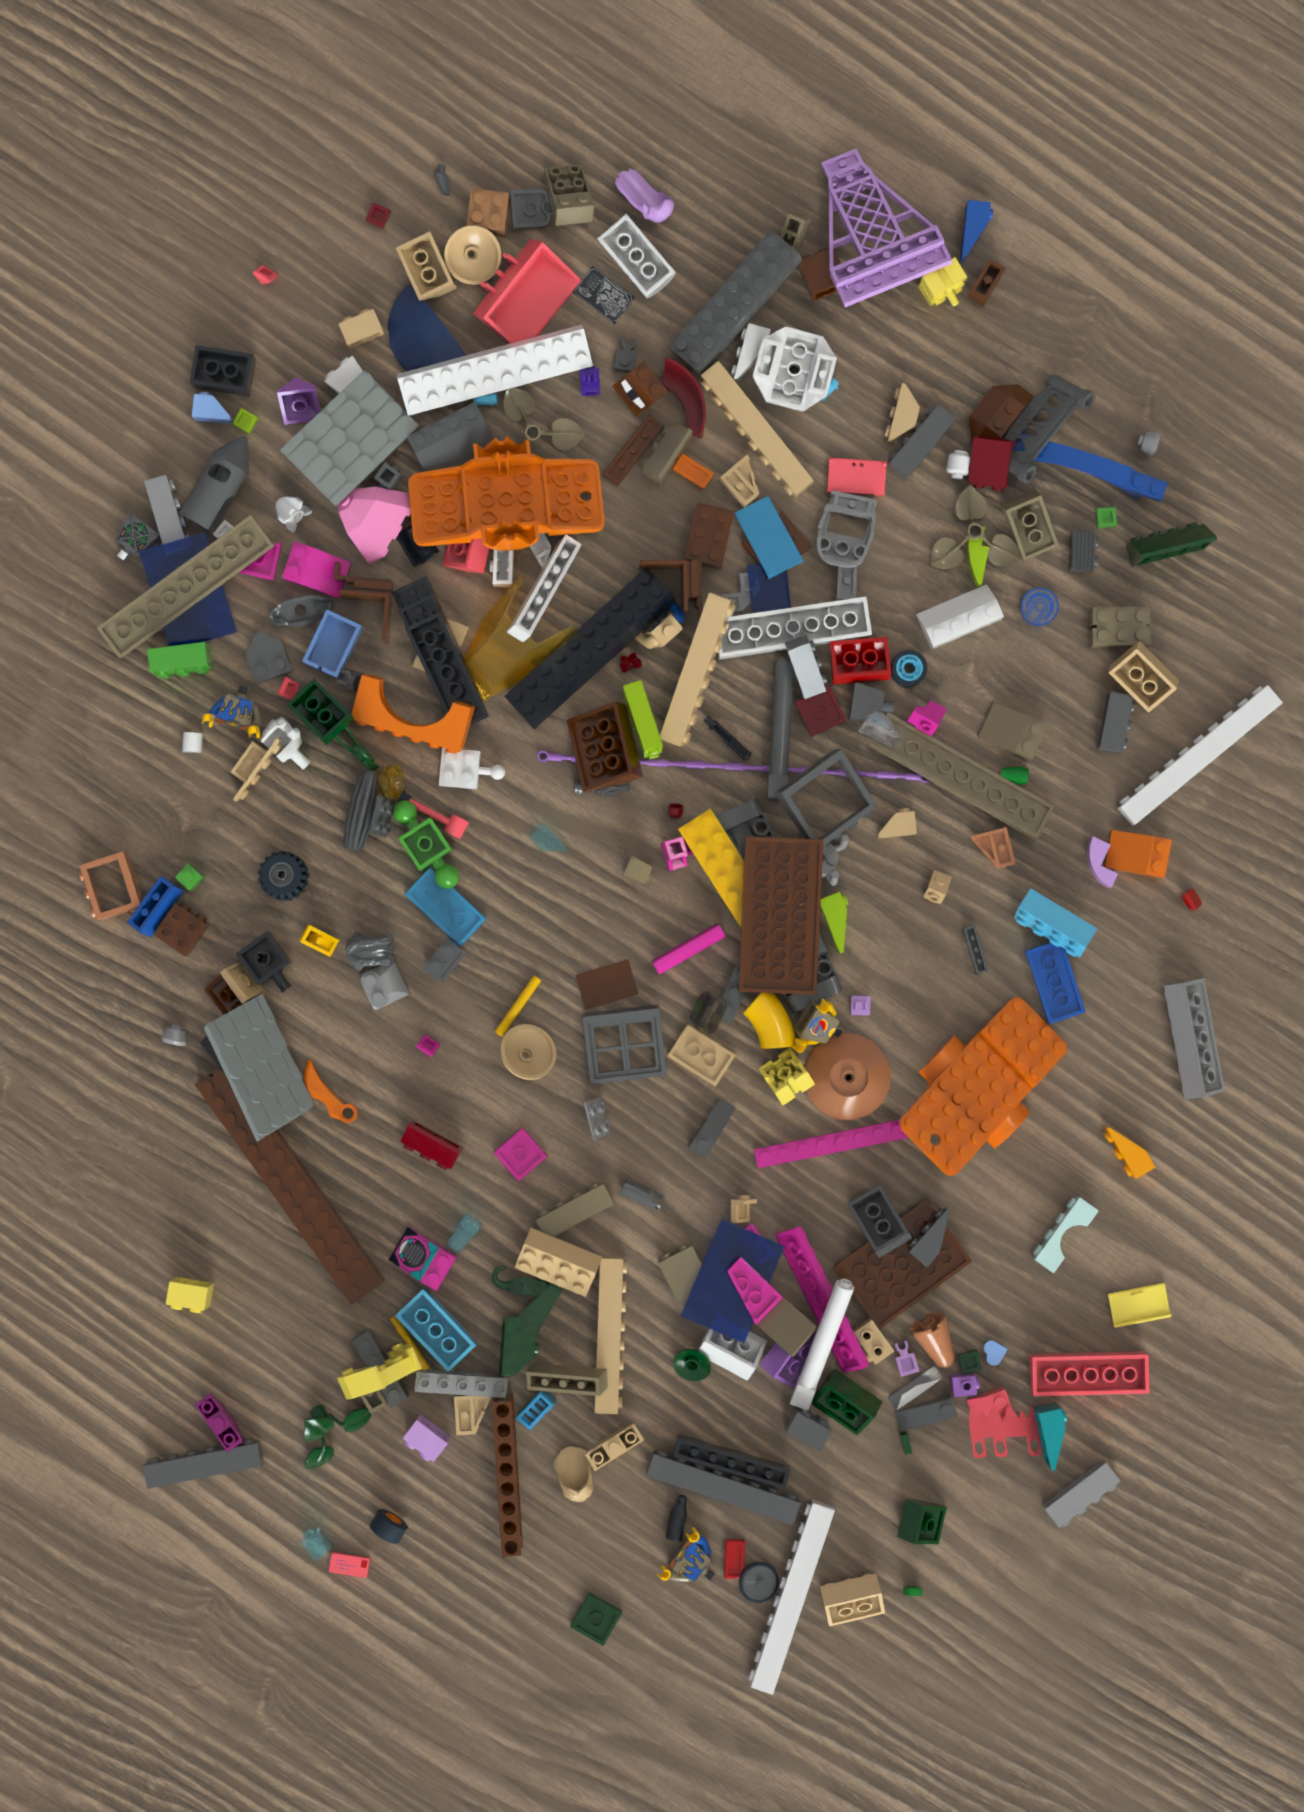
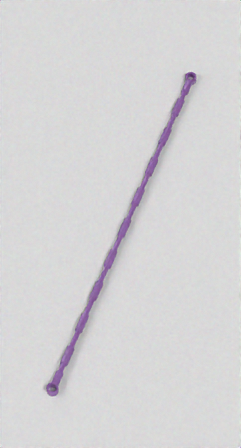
M540 751L537 755L540 762L562 760L576 762L574 754L570 756ZM541 753H546L547 758L545 760L540 759ZM639 759L640 764H647L648 766H684L695 769L721 768L732 771L758 770L769 773V765L754 766L744 765V763L717 764L706 763V761L686 760V762L667 761V759ZM788 767V772L802 773L809 767ZM826 769L821 773L847 777L843 769ZM855 770L858 776L877 777L879 779L905 778V780H916L922 783L930 781L922 780L921 775L918 773L906 772V774L892 771L865 772Z

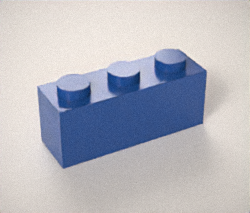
M160 876L127 923L139 933L152 937L184 890L172 880Z

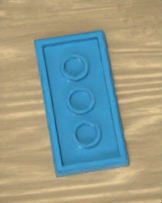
M769 496L734 513L769 579L803 562Z
M430 866L404 895L461 947L482 925L486 918L454 888L444 889L438 886L435 881L436 871Z

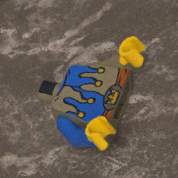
M239 685L236 696L227 694L226 697H222L217 701L208 713L203 715L202 724L205 721H210L209 727H212L215 720L217 724L247 731L249 738H251L253 733H256L257 738H260L263 718L256 702L248 699L250 688Z
M695 1527L691 1528L694 1532L693 1534L688 1535L686 1533L687 1538L668 1561L667 1567L669 1569L664 1565L660 1567L664 1572L662 1574L657 1573V1576L663 1581L669 1579L678 1582H696L700 1575L710 1581L716 1572L708 1566L711 1562V1549L708 1541L697 1532Z

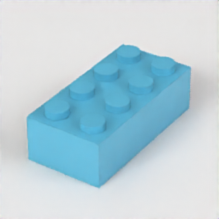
M1031 888L1014 916L1017 923L1024 927H1030L1036 935L1048 938L1053 945L1063 947L1073 957H1081L1097 931L1096 927Z
M426 1287L421 1289L395 1315L447 1372L478 1343Z

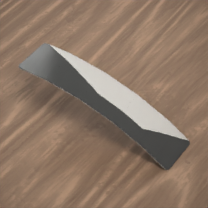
M933 1365L912 1382L889 1396L888 1399L897 1410L942 1379V1375Z

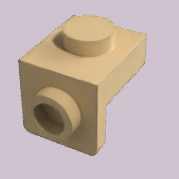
M934 870L923 897L931 902L941 904L947 894L952 876Z
M739 1195V1199H731V1223L750 1222V1204L757 1203V1199H750V1195Z

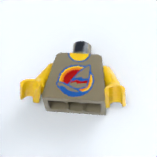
M822 998L821 1003L814 999L810 1000L793 1028L800 1039H795L796 1045L792 1046V1049L802 1053L807 1045L818 1044L819 1042L827 1043L831 1036L839 1037L841 1035L842 1027L838 1026L837 1012L831 1001H826L824 998Z

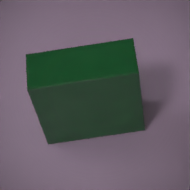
M977 1350L958 1354L963 1374L982 1369Z
M907 1431L899 1432L904 1454H911L912 1449Z

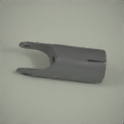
M628 1179L625 1180L620 1195L655 1210H660L661 1205L653 1202L649 1197L659 1200L665 1199L663 1194Z

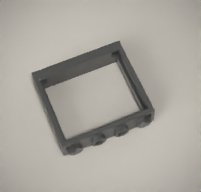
M833 749L775 792L804 839H817L790 796L838 761L865 805L819 838L823 840V849L829 845L828 842L832 839L840 838L843 835V831L847 828L851 829L856 826L859 819L873 813L872 810L877 807L842 749Z

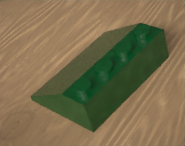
M1197 522L1187 524L1184 529L1179 530V527L1168 529V533L1161 534L1158 531L1149 534L1148 538L1142 539V536L1131 538V542L1126 545L1131 567L1203 550L1218 539L1205 524L1198 525Z

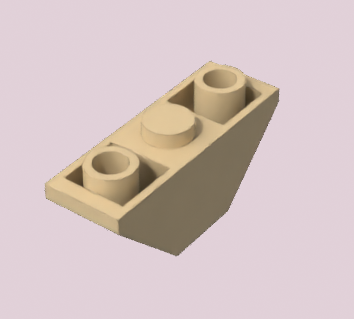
M904 383L901 384L900 389L896 388L894 399L897 400L896 407L892 406L889 418L893 419L891 426L887 425L885 436L888 437L887 443H892L909 433L916 425L920 406Z
M633 1423L601 1440L585 1453V1456L596 1471L644 1441V1438Z

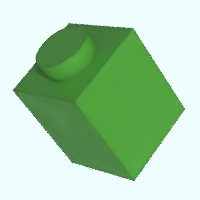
M188 863L175 878L189 891H194L206 877L195 866Z

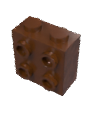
M823 248L812 256L806 255L802 257V261L798 265L800 274L813 302L837 292L830 277L829 248ZM834 249V266H837L841 262Z
M182 902L181 904L175 903L153 935L182 955L189 956L209 927V924L206 923L207 918L199 913L197 915L190 912L192 908Z

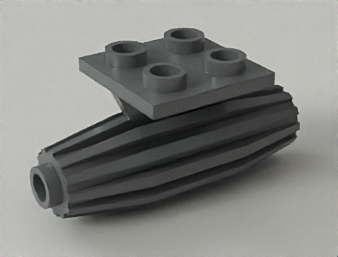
M365 770V773H360L351 795L345 820L344 848L362 852L370 833L387 838V834L390 833V822L395 801L378 795L380 777L376 776L377 772Z

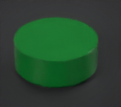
M903 1587V1595L922 1596L923 1594L922 1587Z

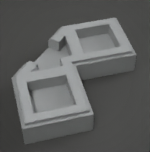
M758 571L739 573L741 592L722 594L724 597L735 600L733 604L735 605L734 613L743 612L760 591Z

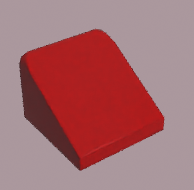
M1193 888L1181 894V898L1190 911H1195L1202 905Z

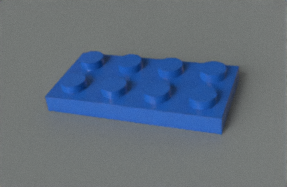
M1052 943L1026 950L1025 954L1048 1024L1085 1013L1086 1011L1066 950Z

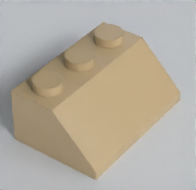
M430 231L396 247L419 301L441 297L457 289L436 239Z
M876 1573L865 1574L862 1577L848 1578L841 1582L827 1583L824 1586H820L829 1627L885 1613Z

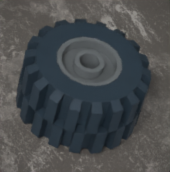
M288 851L271 853L272 856H266L264 858L266 861L260 864L261 870H258L260 875L258 881L261 883V888L265 893L281 901L293 900V897L298 898L300 896L299 893H304L305 885L308 886L309 883L307 881L309 873H307L308 867L302 859Z

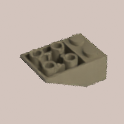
M582 165L544 168L550 208L555 226L593 222L594 202Z

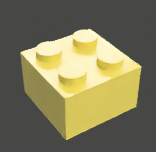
M175 1277L169 1281L166 1305H171L170 1308L175 1310H182V1307L190 1308V1312L201 1313V1311L206 1310L211 1305L214 1283Z

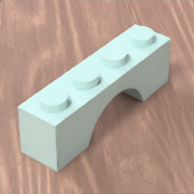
M1079 1196L1072 1197L1066 1205L1068 1209L1064 1214L1061 1213L1057 1217L1055 1227L1053 1229L1050 1228L1044 1236L1045 1241L1042 1245L1038 1244L1033 1251L1034 1256L1032 1258L1052 1273H1055L1065 1259L1060 1248V1241L1064 1232L1072 1226H1088L1098 1213L1096 1208Z

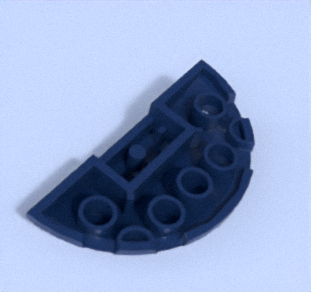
M409 284L404 288L395 300L388 320L389 343L399 364L406 371L466 356L463 349L426 301H419L413 286Z

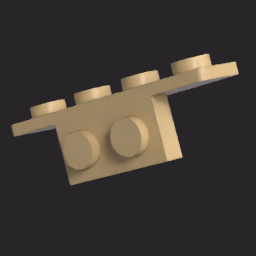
M281 737L276 738L268 751L255 741H252L231 770L233 775L244 782L233 798L235 802L246 798L250 792L247 789L251 784L255 785L259 780V773L262 768L265 770L269 766L272 754H277L283 745L280 743L283 739Z

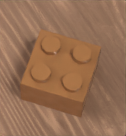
M471 188L467 226H480L490 231L494 236L506 237L510 205L509 193Z

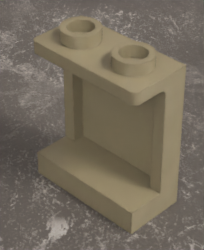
M687 1243L677 1247L678 1251L673 1254L667 1252L661 1255V1260L658 1261V1265L678 1304L713 1287L693 1245H688Z

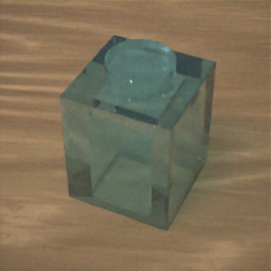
M319 1527L314 1531L312 1528L303 1535L304 1539L301 1542L302 1546L315 1561L328 1552L333 1545Z

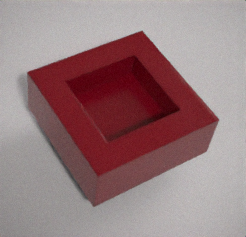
M373 202L366 217V222L384 229L391 210Z

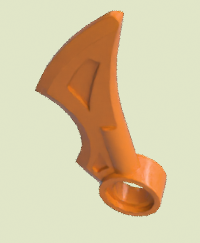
M308 1060L304 1075V1085L311 1098L320 1100L326 1106L329 1117L339 1119L345 1123L355 1121L358 1117L357 1107L350 1103L344 1104L324 1084L312 1061ZM345 1108L353 1110L352 1118L347 1119L344 1117L343 1111Z

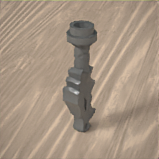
M580 780L574 782V793H578V795L584 793ZM624 783L591 792L596 791V794L600 793V796L612 797L622 791H630L629 784Z

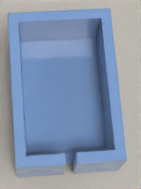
M326 609L302 662L340 680L343 674L340 670H345L364 628Z

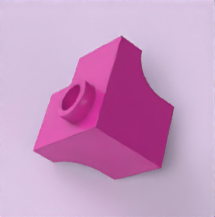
M930 700L925 707L916 706L907 722L915 725V728L932 737L947 709Z
M683 836L660 844L668 871L688 866L686 856L693 855V852Z

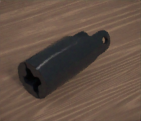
M679 1495L676 1498L675 1505L670 1512L665 1536L667 1539L682 1541L687 1518V1498L685 1495Z

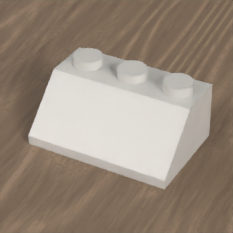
M716 1314L702 1339L698 1351L704 1353L711 1362L748 1381L758 1365L767 1340Z

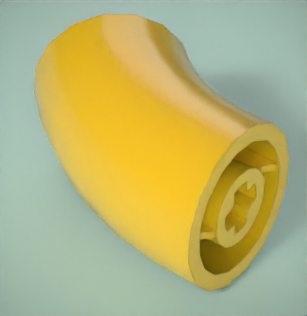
M759 993L743 1014L751 1022L757 1033L760 1049L795 1046L796 1037L793 1025L781 1001L774 993Z

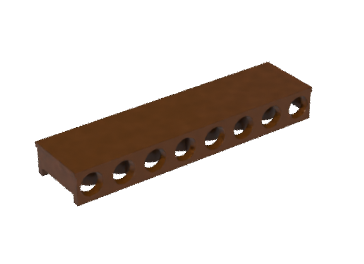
M506 1395V1398L494 1397L492 1400L502 1558L521 1556V1548H523L514 1395Z

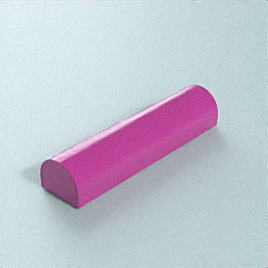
M716 923L653 959L652 963L660 975L726 936L720 925Z

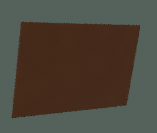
M628 959L575 975L585 1010L638 994Z

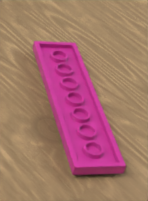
M801 1225L780 1231L775 1234V1237L818 1324H820L832 1293V1286L828 1282L823 1267L819 1264L815 1251L810 1246ZM844 1314L831 1348L843 1373L864 1369L869 1366L866 1354L862 1351L858 1338Z

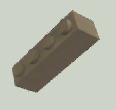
M595 1182L588 1186L590 1190L584 1193L581 1190L572 1195L573 1199L567 1202L564 1199L556 1203V1208L550 1211L545 1209L539 1212V1217L535 1221L541 1232L554 1237L614 1205L615 1202L605 1183Z
M534 1363L526 1371L527 1390L600 1396L608 1388L607 1369Z

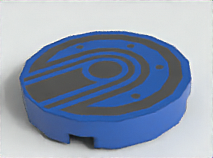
M1034 588L1023 596L1020 603L1021 614L1029 624L1043 626L1049 624L1056 617L1059 610V602L1050 590Z

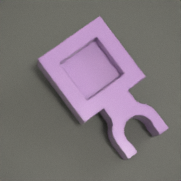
M907 1340L904 1341L905 1348L903 1350L899 1349L897 1343L894 1344L896 1351L900 1354V1357L895 1358L900 1377L919 1372L915 1354H908Z

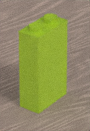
M642 681L624 685L623 696L643 757H649V759L657 758L660 756L659 753H662L663 744Z

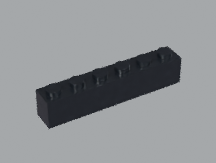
M678 1434L673 1450V1457L783 1489L786 1487L790 1473L788 1465Z

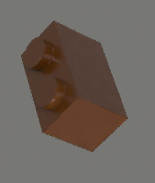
M989 258L973 285L968 298L984 307L1006 268Z

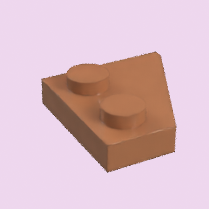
M1007 827L970 836L972 841L997 869L1016 864Z

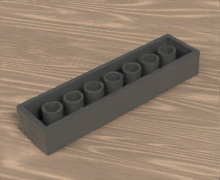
M770 230L671 343L669 348L673 354L701 377V374L711 366L801 263L802 258L800 254L775 232Z

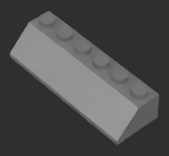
M1201 978L1165 985L1164 995L1167 1000L1168 1016L1172 1027L1171 1033L1174 1038L1175 1054L1177 1055L1178 1071L1181 1076L1184 1098H1203L1224 1092L1225 1087L1205 979Z

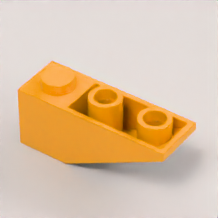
M1107 1126L1104 1127L1106 1131L1104 1136L1108 1143H1113L1115 1147L1113 1151L1118 1160L1122 1159L1125 1166H1123V1169L1128 1177L1132 1176V1178L1137 1179L1156 1168L1146 1150Z

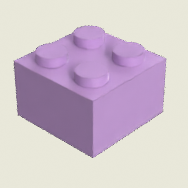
M419 1414L406 1431L403 1439L405 1440V1445L413 1450L415 1448L421 1452L420 1456L423 1459L434 1462L448 1444L450 1436L422 1414Z

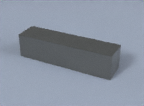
M975 925L962 928L975 974L987 972L988 968Z

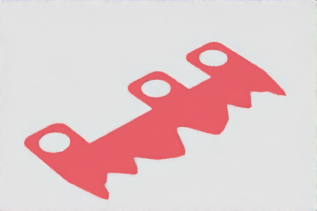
M1032 1406L1028 1418L1022 1410L1018 1418L1016 1413L1010 1407H1007L1004 1421H1002L996 1407L989 1412L987 1419L983 1411L979 1419H977L970 1408L969 1428L975 1458L986 1457L984 1438H993L995 1455L997 1457H1006L1008 1455L1006 1437L1027 1436L1028 1450L1031 1456L1041 1455L1038 1424ZM1032 1440H1036L1038 1443L1037 1452H1033L1030 1443ZM998 1441H1002L1004 1444V1452L1002 1454L997 1451L996 1445ZM976 1442H980L983 1446V1452L980 1455L975 1451Z

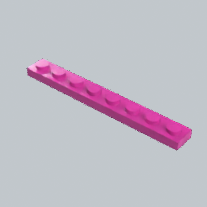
M899 1120L756 1148L754 1153L757 1168L905 1139L908 1136L900 1129Z

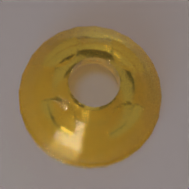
M397 764L387 765L378 776V788L389 799H399L405 789L404 773Z

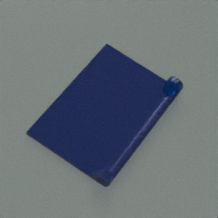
M761 564L747 566L752 613L791 608L787 570L769 579Z

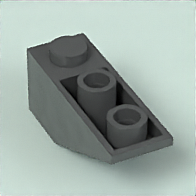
M946 1207L944 1209L940 1208L933 1217L935 1219L932 1223H927L921 1229L922 1234L918 1239L915 1237L908 1244L910 1247L908 1249L909 1253L926 1268L940 1253L950 1212Z

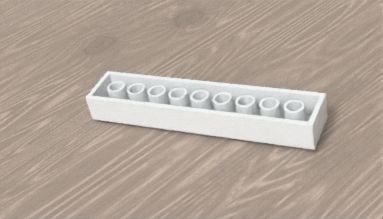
M581 324L397 374V379L409 416L591 367L593 363L584 328Z

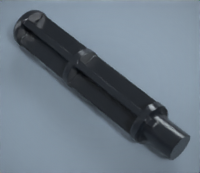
M709 716L704 719L709 729L714 730L743 761H747L751 757L752 752L748 751L718 721L713 720Z

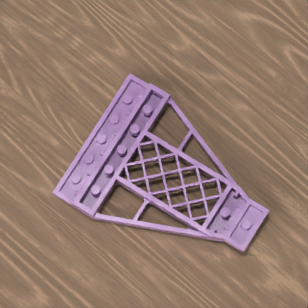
M857 148L821 163L829 181V271L844 307L952 264V258L944 244V238L938 226L929 222L877 178L872 170L864 164ZM865 189L872 190L869 196L862 194L861 191ZM882 192L888 195L906 212L894 216ZM848 196L854 197L852 203L843 201V199ZM858 199L867 201L864 207L856 205ZM870 203L879 205L877 211L868 209ZM843 207L849 208L847 214L845 213ZM852 210L861 212L860 217L850 216ZM837 211L848 235L833 241V212ZM865 214L874 216L872 222L863 220ZM914 217L927 228L904 238L898 223ZM878 218L887 220L884 226L875 224ZM850 222L856 223L854 230ZM859 226L869 227L867 233L859 232ZM872 229L881 231L879 238L870 235ZM885 233L894 235L892 241L883 239ZM857 237L863 239L862 244H860ZM867 240L876 243L874 249L865 246ZM847 243H852L859 257L834 266V249Z

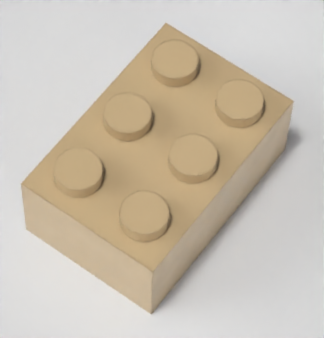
M1137 641L1116 659L1109 669V674L1148 713L1178 688L1179 680L1140 641Z

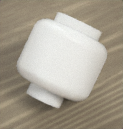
M954 450V453L949 454L946 471L952 474L951 478L963 479V476L969 475L971 461L969 452Z

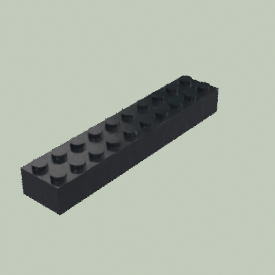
M646 567L504 697L533 729H536L676 602L669 589Z

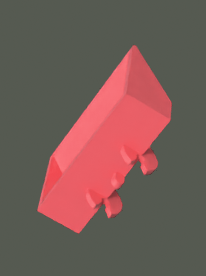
M530 239L516 258L504 253L502 257L510 266L504 273L499 269L495 272L500 278L493 287L483 281L480 283V286L488 294L472 314L508 344L539 336L581 282V279L541 241Z

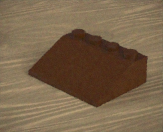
M615 701L567 720L583 792L620 785L643 777L630 718L625 704Z

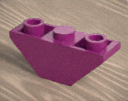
M212 1393L194 1404L227 1452L244 1441L237 1422L227 1407Z

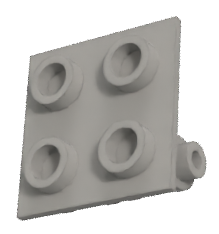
M601 1097L585 1101L584 1107L593 1140L609 1135L610 1123L606 1118V1107Z

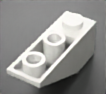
M750 323L747 329L743 328L741 340H744L743 346L738 347L736 358H739L738 365H733L731 373L736 383L757 361L762 339L770 335L771 329Z

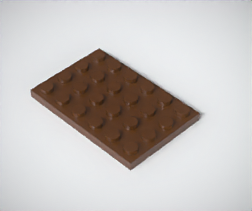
M924 1199L900 1217L912 1239L915 1237L918 1239L922 1234L921 1229L927 1223H932L935 1219L933 1216L936 1211L928 1200ZM947 1226L940 1253L927 1268L909 1253L908 1249L910 1247L908 1244L912 1239L880 1258L875 1253L870 1242L867 1241L833 1266L841 1278L852 1282L854 1286L853 1295L879 1330L972 1262Z

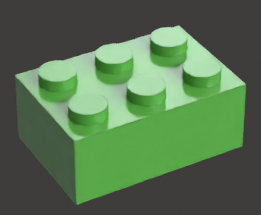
M206 642L147 649L150 673L160 679L171 678L173 674H178L179 677L189 676L190 672L207 674L209 670L214 669L212 649Z

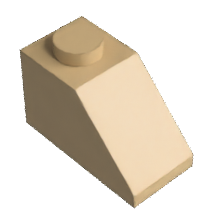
M910 808L898 809V813L893 814L879 831L877 839L916 835L915 811H910Z

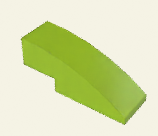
M982 538L977 541L970 539L966 541L968 565L976 587L982 585L989 547L982 546Z

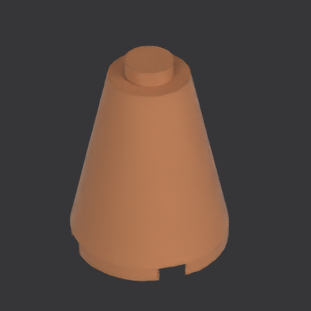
M934 1312L925 1315V1320L921 1322L919 1319L916 1320L910 1327L911 1334L938 1367H950L955 1360L945 1314Z

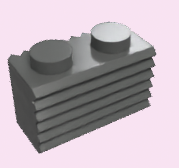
M1072 531L1070 533L1069 572H1093L1094 568H1097L1098 556H1095V549H1098L1099 537H1096V532Z

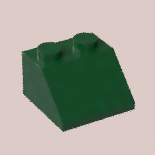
M906 1499L897 1537L913 1544L939 1545L947 1507L917 1499Z

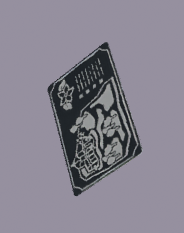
M594 266L590 268L573 291V294L613 324L619 320L635 298Z

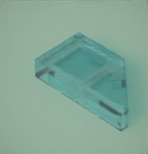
M544 824L529 836L543 851L568 850Z

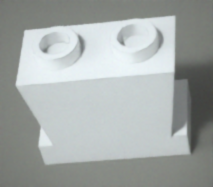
M352 355L350 358L346 357L342 360L340 367L336 371H330L326 375L324 382L329 388L339 394L363 371Z

